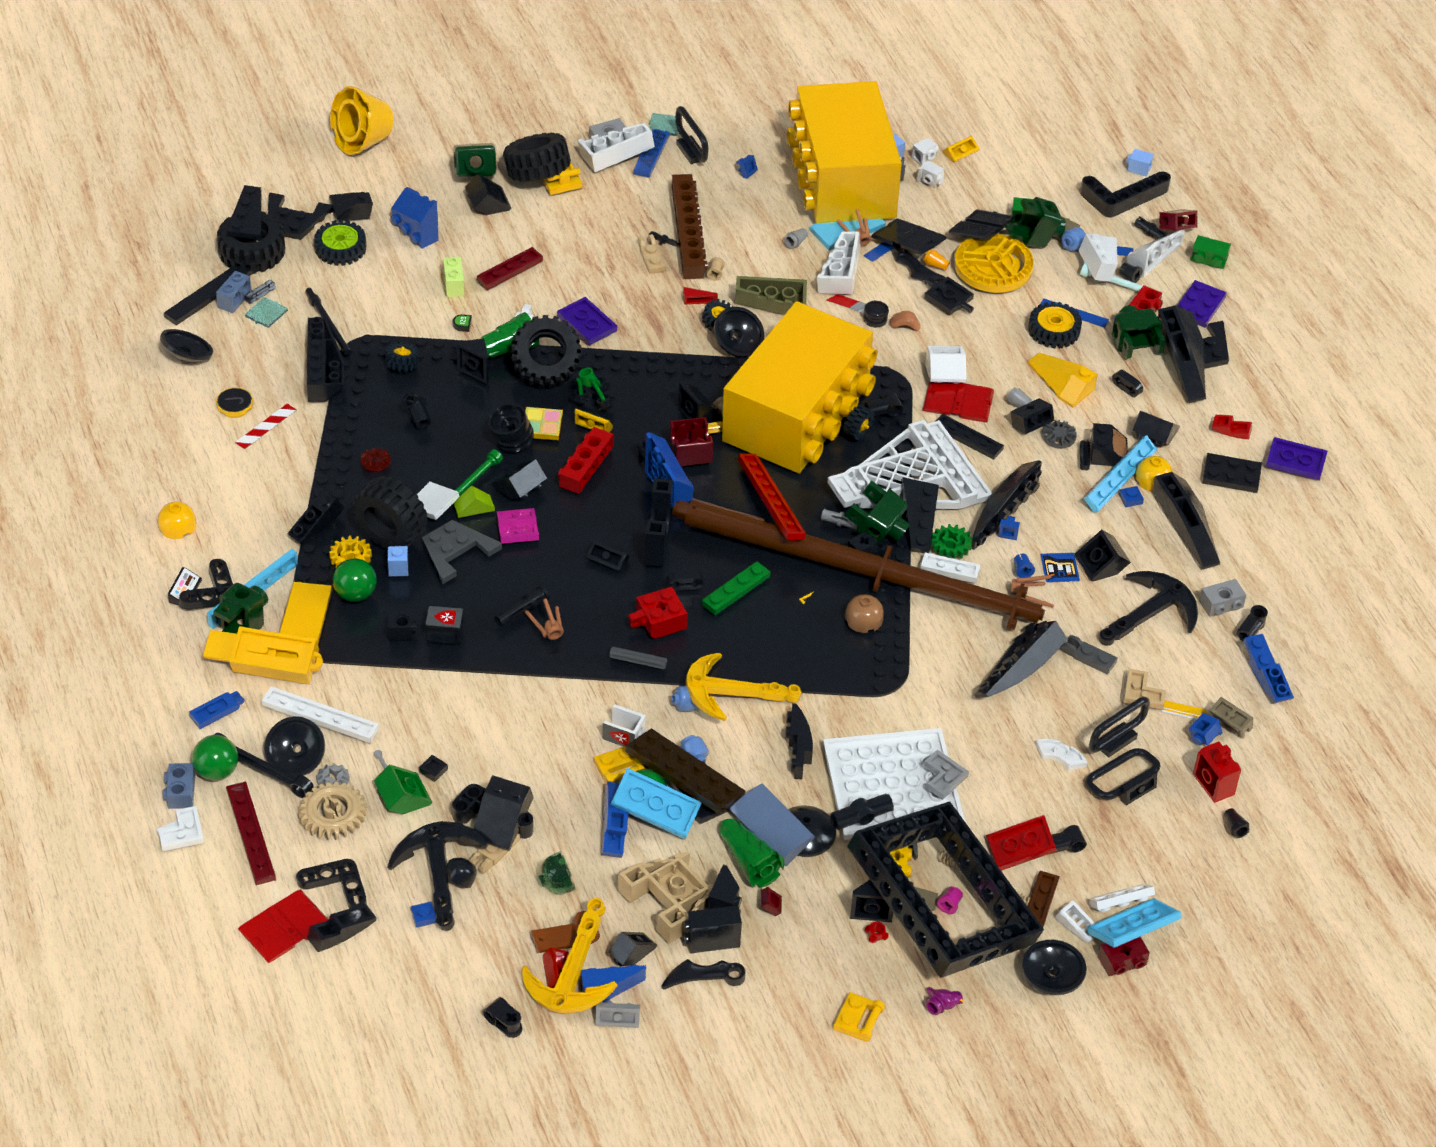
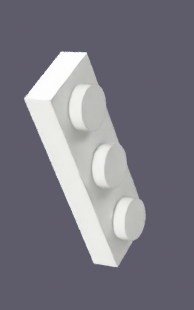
M926 552L921 563V569L972 583L977 582L981 566Z
M1142 884L1090 898L1089 904L1091 908L1104 912L1110 910L1111 906L1117 905L1122 907L1129 905L1130 901L1148 900V896L1155 895L1154 886Z

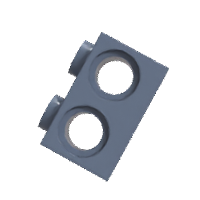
M234 271L216 292L218 308L234 313L244 302L245 295L252 292L250 276Z
M169 764L168 772L164 773V783L167 784V788H163V800L167 801L168 809L193 807L195 769L193 764Z

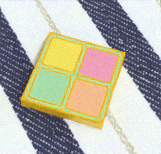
M526 407L525 412L533 427L534 438L559 440L563 410Z

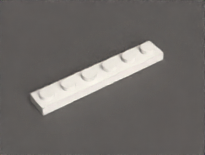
M272 686L262 699V706L291 716L307 718L316 725L371 743L379 730L378 723Z

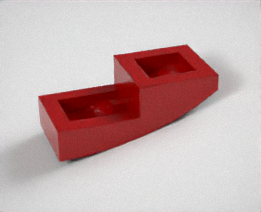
M1215 414L1212 429L1227 436L1249 439L1252 431V422L1234 421L1233 415Z

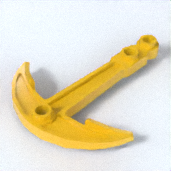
M721 653L709 654L699 658L691 665L686 677L685 686H687L692 702L703 712L723 721L727 719V716L720 709L713 696L709 698L708 693L757 697L774 701L787 700L793 703L798 702L801 697L800 687L794 684L786 687L776 682L759 684L706 676L712 666L722 657Z
M593 898L588 902V911L582 916L577 929V937L554 988L544 986L541 980L530 972L527 965L522 967L523 982L526 989L536 1003L549 1011L562 1014L583 1012L601 1003L618 986L613 981L605 985L585 988V992H574L591 941L596 936L601 923V916L606 910V906L600 898Z

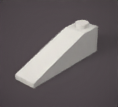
M1177 231L1138 247L1135 251L1128 254L1127 263L1135 267H1141V277L1144 278L1182 245L1185 231Z

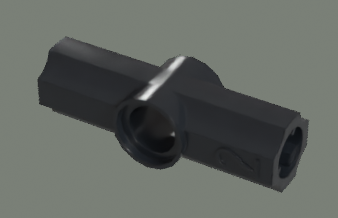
M886 793L868 800L858 798L849 807L832 812V824L838 830L856 823L867 825L876 816L894 810L892 798Z

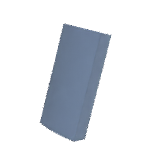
M763 783L750 790L729 808L750 831L761 840H764L775 851L779 852L784 859L785 866L815 838Z

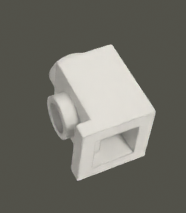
M926 138L913 144L912 158L922 166L927 160L929 161L936 157L939 147L930 138Z
M927 160L918 168L917 182L920 183L922 181L936 188L944 181V168Z

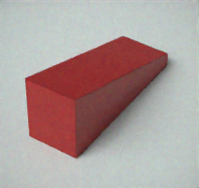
M683 287L684 305L707 304L711 300L716 302L718 294Z

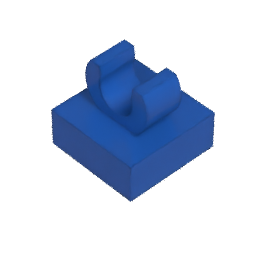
M748 155L744 159L740 158L736 162L740 166L738 171L742 173L743 178H749L758 170L754 155Z
M1008 516L1007 520L1001 519L998 537L1017 541L1020 522H1015V517Z

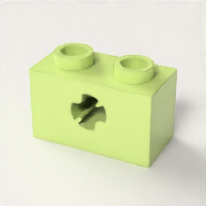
M461 257L443 258L447 297L464 296Z

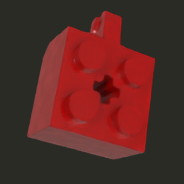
M673 587L636 597L637 611L628 617L631 628L645 626L650 636L655 639L687 629L688 613Z
M1219 741L1203 747L1197 754L1193 776L1214 803L1235 795L1241 768L1231 757V749L1228 745L1223 746Z

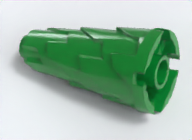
M526 312L515 316L510 321L481 337V339L484 338L488 358H494L506 353L511 354L512 343L517 330L527 320L532 321ZM539 338L530 344L529 349L539 345Z
M725 819L721 823L720 834L746 876V880L753 887L757 885L759 888L773 883L781 875L778 872L779 868L781 867L784 870L785 865L784 859L779 852L775 851L764 840H761L735 819Z

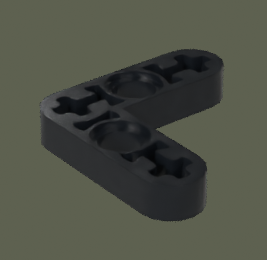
M213 559L209 563V575L213 587L186 590L180 593L179 605L181 608L186 610L215 607L220 603V595L233 585L224 560ZM218 580H225V581H227V583H225V584H220V583H218L217 581H218ZM203 596H210V597H212V599H210V600H205V599H203L202 597H203Z
M342 859L304 868L298 871L296 875L298 887L304 890L341 882L349 909L363 904L367 905L358 868L352 859ZM324 871L332 872V875L329 877L321 876ZM354 882L357 883L358 886L354 889H350L347 887V884ZM356 895L360 902L359 904H356L354 901V896Z

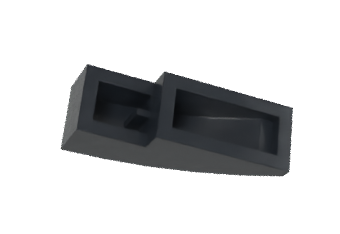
M366 904L330 914L328 921L312 925L307 938L314 948L320 952L360 933L373 924L377 917Z

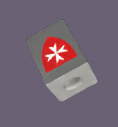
M614 704L612 707L613 723L603 722L602 738L624 747L645 733L646 715Z

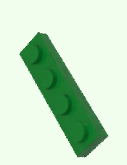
M757 561L702 599V605L711 613L717 615L768 579L771 572Z

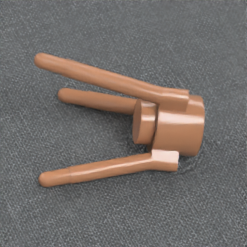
M856 209L860 228L855 232L860 234V246H865L872 240L867 218H864L863 225L860 212ZM837 220L845 232H851L841 220Z
M1051 575L1012 579L1011 594H1016L1017 596L1021 583L1025 584V587L1043 586L1046 584L1045 582L1030 581L1050 579ZM1027 595L1026 598H1021L1051 608L1054 607V604Z
M547 599L543 600L550 619L546 621L544 628L528 610L525 611L529 619L542 632L544 638L548 636L549 639L555 640L562 636L564 630L558 606L555 607V620Z

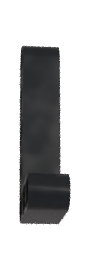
M1161 171L1113 193L1095 177L1085 176L1082 179L1080 194L1103 216L1111 218L1166 194L1169 190L1171 175Z

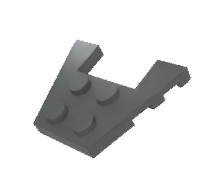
M454 520L422 537L424 548L430 560H432L442 584L457 576V571L448 562L469 549L477 546L488 557L502 549V543Z

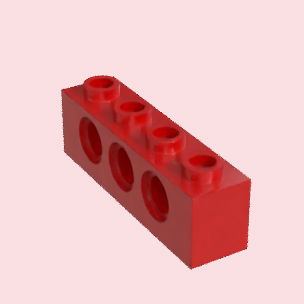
M593 427L589 433H586L584 441L578 444L573 456H570L564 468L559 470V487L580 494L612 450L614 434L597 427Z

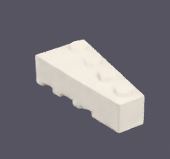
M645 123L623 128L621 132L610 131L605 136L599 137L594 135L589 140L584 141L583 138L577 140L580 156L594 172L601 171L604 168L654 148L652 131Z
M842 231L834 245L833 252L828 256L827 263L822 267L821 274L817 276L818 293L853 294L861 248L859 232Z

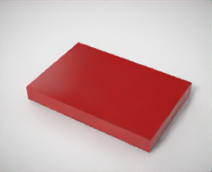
M1045 815L986 835L994 861L1001 871L1057 851Z

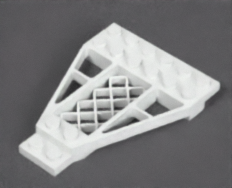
M925 420L908 424V428L861 464L851 467L844 473L830 476L827 480V483L844 508L852 506L853 503L858 504L860 508H874L877 505L862 493L871 480L876 484L886 486L887 488L884 489L886 492L889 488H893L891 490L903 498L902 484L893 482V480L901 481L902 477L918 480L909 477L910 474L920 477L919 481L938 484L939 488L943 487L946 489L953 500H937L936 509H961L988 501L993 495L940 421L927 424ZM906 438H909L916 449L898 454L894 447ZM886 453H889L891 455L889 457L880 459ZM916 466L923 468V471L914 469L913 467ZM926 470L933 471L935 475L927 473ZM897 471L907 473V475L899 474ZM881 475L891 478L890 481L880 478Z

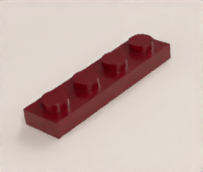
M531 247L477 275V281L485 289L489 290L541 263L543 256Z

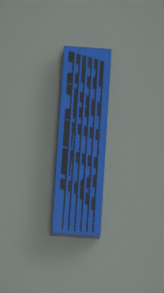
M653 129L654 148L641 153L633 174L650 178L670 137V132Z

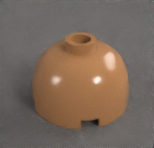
M867 594L855 596L848 603L845 611V620L848 622V626L854 631L868 633V630L872 629L874 631L878 630L884 618L882 604L877 598Z

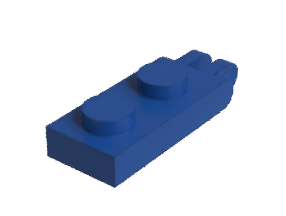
M238 691L231 694L226 692L189 711V715L199 729H202L238 710L245 699L240 696Z

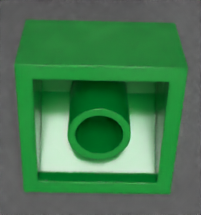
M389 764L374 780L378 788L377 791L382 796L385 807L390 812L406 814L433 803L416 772Z

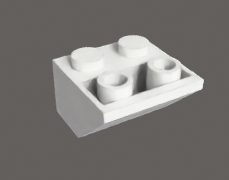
M927 346L925 366L931 382H952L955 384L966 382V355L963 346Z

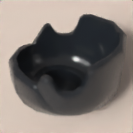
M462 857L452 858L447 863L446 873L448 871L451 872V881L459 886L470 888L477 875L474 864Z

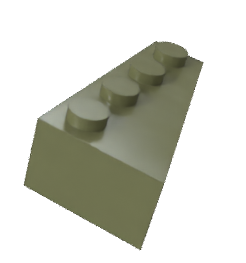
M737 276L735 303L781 315H785L796 301L806 305L807 280Z

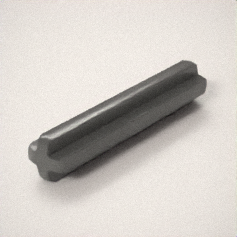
M614 646L610 650V657L659 669H665L667 666V658Z

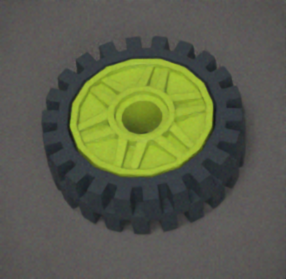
M336 220L332 221V224L329 222L325 223V226L322 225L320 229H317L314 236L316 255H318L319 259L322 258L323 262L327 261L330 265L334 262V266H338L339 263L345 266L346 262L349 265L352 264V261L357 262L358 258L361 259L363 254L365 255L366 253L365 232L361 229L360 225L356 226L354 222L350 224V221L347 220L345 223H343V220H339V223H336Z

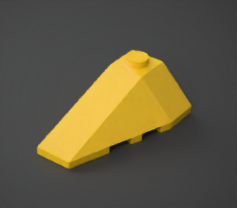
M1040 352L1028 361V365L1035 373L1046 381V385L1056 392L1057 398L1072 408L1095 390L1098 374L1083 365Z

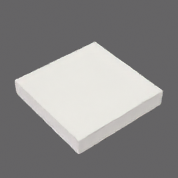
M429 482L417 494L419 496L418 499L424 504L427 517L437 520L460 497L457 491Z

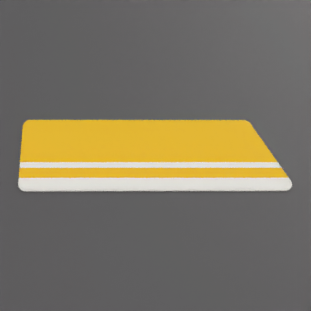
M1166 700L1164 701L1163 710H1161L1164 713L1195 720L1202 713L1208 715L1206 709Z

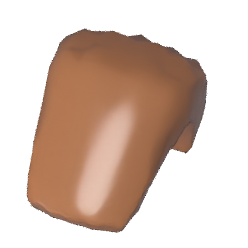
M911 311L895 313L890 319V323L894 328L908 325L915 331H919L921 327L916 315Z

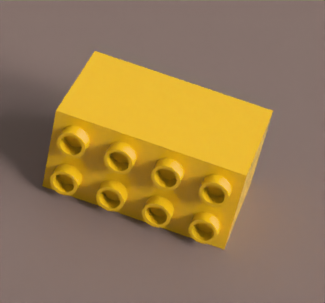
M877 81L797 86L796 100H789L788 102L790 121H795L794 127L787 128V144L789 148L796 147L792 149V162L794 168H799V189H805L803 191L804 209L813 210L816 223L837 222L838 219L842 222L858 221L856 209L859 210L862 220L864 218H867V220L897 218L902 163Z
M796 301L724 387L722 441L749 453L757 454V456L799 474L808 462L816 463L822 454L823 443L826 439L833 441L837 437L841 427V420L844 416H850V412L858 405L859 397L861 395L869 396L874 388L876 377L870 374V369L876 362L878 350L872 348L873 332Z

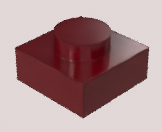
M769 887L762 889L761 907L774 916L781 914L782 896Z

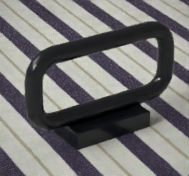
M678 106L675 114V123L682 138L676 140V145L690 164L705 163L708 159L707 139L683 106ZM682 116L699 138L702 149L693 136H689L682 124Z
M1140 697L1099 724L1091 734L1089 750L1093 753L1101 751L1109 758L1136 740L1138 733L1133 729L1146 718L1150 700L1147 697ZM1141 707L1139 714L1127 724L1125 722L1121 723L1100 737L1106 729Z
M1134 748L1090 773L1085 779V785L1089 791L1103 800H1112L1121 795V802L1127 806L1157 787V772H1159L1161 767L1160 761L1147 750ZM1135 756H1141L1153 765L1148 770L1110 792L1102 791L1093 783L1097 778Z

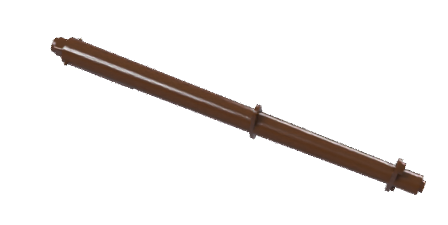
M694 498L690 503L682 500L680 502L676 501L673 507L672 515L676 516L677 519L684 520L687 526L876 578L873 587L874 592L878 591L883 580L1010 615L1006 628L1008 631L1015 630L1018 620L1015 617L1038 623L1039 620H1043L1045 609H1042L1043 605L1021 599L1026 598L1028 587H1025V584L1021 583L1016 597L891 560L890 556L893 546L888 545L884 557L808 534H806L805 540H786L778 525L765 522L763 518Z

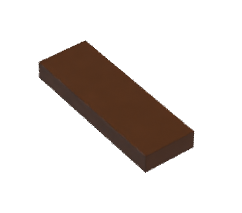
M1039 871L1028 908L1041 926L1044 927L1060 876Z

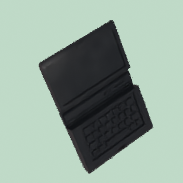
M976 209L965 218V222L960 221L948 232L952 236L963 238L966 236L974 240L986 242L1000 232L1007 223L1012 222L1015 216L997 213L996 211L990 212Z
M898 218L871 235L873 239L890 245L895 243L901 244V248L920 255L947 239L946 236Z

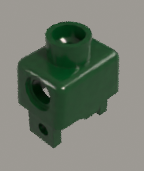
M493 143L462 144L453 147L454 172L458 177H475L478 173L482 176H493L496 174V147ZM479 156L482 160L479 167H472L470 165L471 157Z
M1035 197L1034 200L1024 198L1021 200L1020 203L1024 210L1021 213L1022 218L1018 225L1007 223L1005 226L1010 238L1022 240L1025 246L1045 248L1053 236L1059 238L1063 235L1066 221L1061 217L1053 201Z
M1128 305L1116 314L1112 337L1119 352L1123 351L1126 359L1132 358L1134 349L1155 346L1158 354L1163 353L1166 342L1161 332L1163 325L1153 309L1138 310L1136 306Z
M871 480L862 493L877 505L872 510L865 512L853 503L844 516L859 527L857 529L858 533L861 534L866 531L877 540L878 544L882 542L886 535L897 542L911 525L901 517L907 510L908 504L890 488L886 492Z
M234 583L220 595V604L213 612L214 616L221 619L222 632L237 634L239 626L258 630L263 627V607L268 603V596L263 589L258 586H251L249 588L241 583ZM240 619H245L246 624L241 625L237 622Z

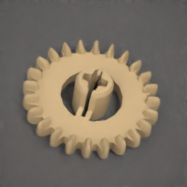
M327 782L326 786L319 784L318 789L313 787L311 788L312 792L305 794L306 797L301 799L302 804L299 805L301 824L305 825L307 831L311 829L312 835L319 830L320 838H322L325 832H327L328 839H330L332 833L338 839L339 832H342L347 837V829L354 833V825L360 828V822H364L365 815H367V803L364 801V796L360 795L359 790H354V786L350 785L347 787L346 783L339 785L338 782H334L332 785L330 782ZM340 800L344 801L348 806V809L344 815L342 812V804ZM323 801L324 817L318 812V807Z

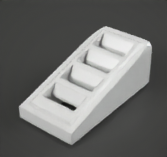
M1073 900L1055 916L1063 926L1088 944L1095 938L1085 933L1090 925L1095 924L1094 921ZM1081 924L1085 925L1083 929L1079 927Z

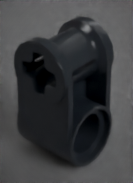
M498 997L483 1010L486 1020L507 1037L515 1038L522 1033L521 1014L509 1005L504 998Z

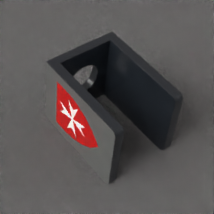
M429 606L426 619V627H429L427 642L461 645L464 628L463 609Z

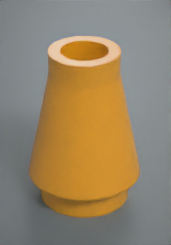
M935 249L927 251L923 259L926 265L945 271L950 264V261L945 259Z

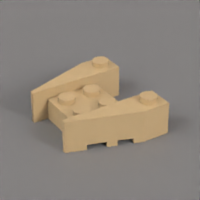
M689 852L675 854L674 858L661 860V858L654 859L653 863H638L619 873L617 890L630 903L651 891L667 908L658 914L656 930L669 944L682 937L683 933H685L684 920H687L688 911L708 909L709 895L715 883L714 881L707 885L689 867Z

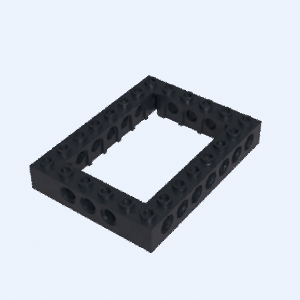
M950 801L857 830L847 845L850 852L940 978L1035 944L1044 931L1039 921ZM937 837L1001 926L998 928L996 926L992 927L991 930L984 933L978 932L975 936L967 939L963 937L955 945L949 937V932L944 930L937 920L936 914H933L929 909L924 897L922 898L913 886V882L909 881L901 870V865L896 863L890 852Z

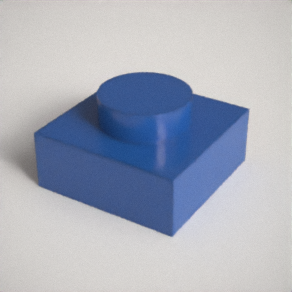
M1138 486L1120 489L1119 491L1125 507L1143 504L1144 498Z
M432 902L411 906V913L416 928L437 923Z

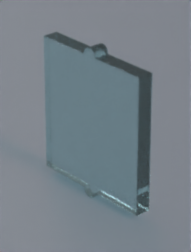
M652 114L651 121H649V129L651 131L658 129L670 132V136H677L678 130L676 128L675 116Z
M264 297L245 314V317L255 321L256 324L259 323L269 328L288 311V308L278 304L277 301L274 302Z

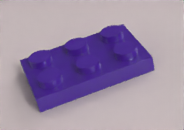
M1195 280L1177 306L1193 312L1197 325L1205 328L1226 298L1227 292Z
M586 297L557 311V317L562 321H567L569 327L573 326L576 330L575 333L588 345L618 331V326Z
M1274 437L1265 467L1320 480L1328 451Z

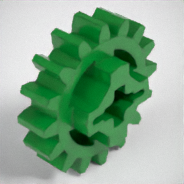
M948 524V527L945 528L941 525L940 530L936 528L935 533H932L931 547H934V552L939 551V556L945 555V557H952V559H956L958 556L962 559L963 554L968 555L969 551H971L972 537H970V532H965L964 527L959 529L958 525L951 527Z

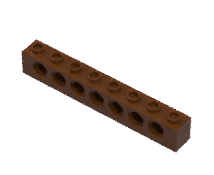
M692 174L672 175L671 188L683 279H703L704 271H707L708 267L707 261H704L706 259V250L702 249L704 248V237L701 238L703 236V228L699 226L701 225V214L698 215L700 207L699 203H696L698 202V192H695L697 189L696 181H693Z

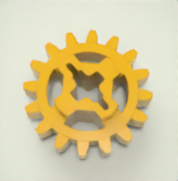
M349 536L346 540L342 537L341 542L335 541V546H331V551H329L331 564L336 565V568L340 563L351 558L362 559L368 563L371 562L372 551L370 544H366L365 539L359 541L358 536L355 539Z

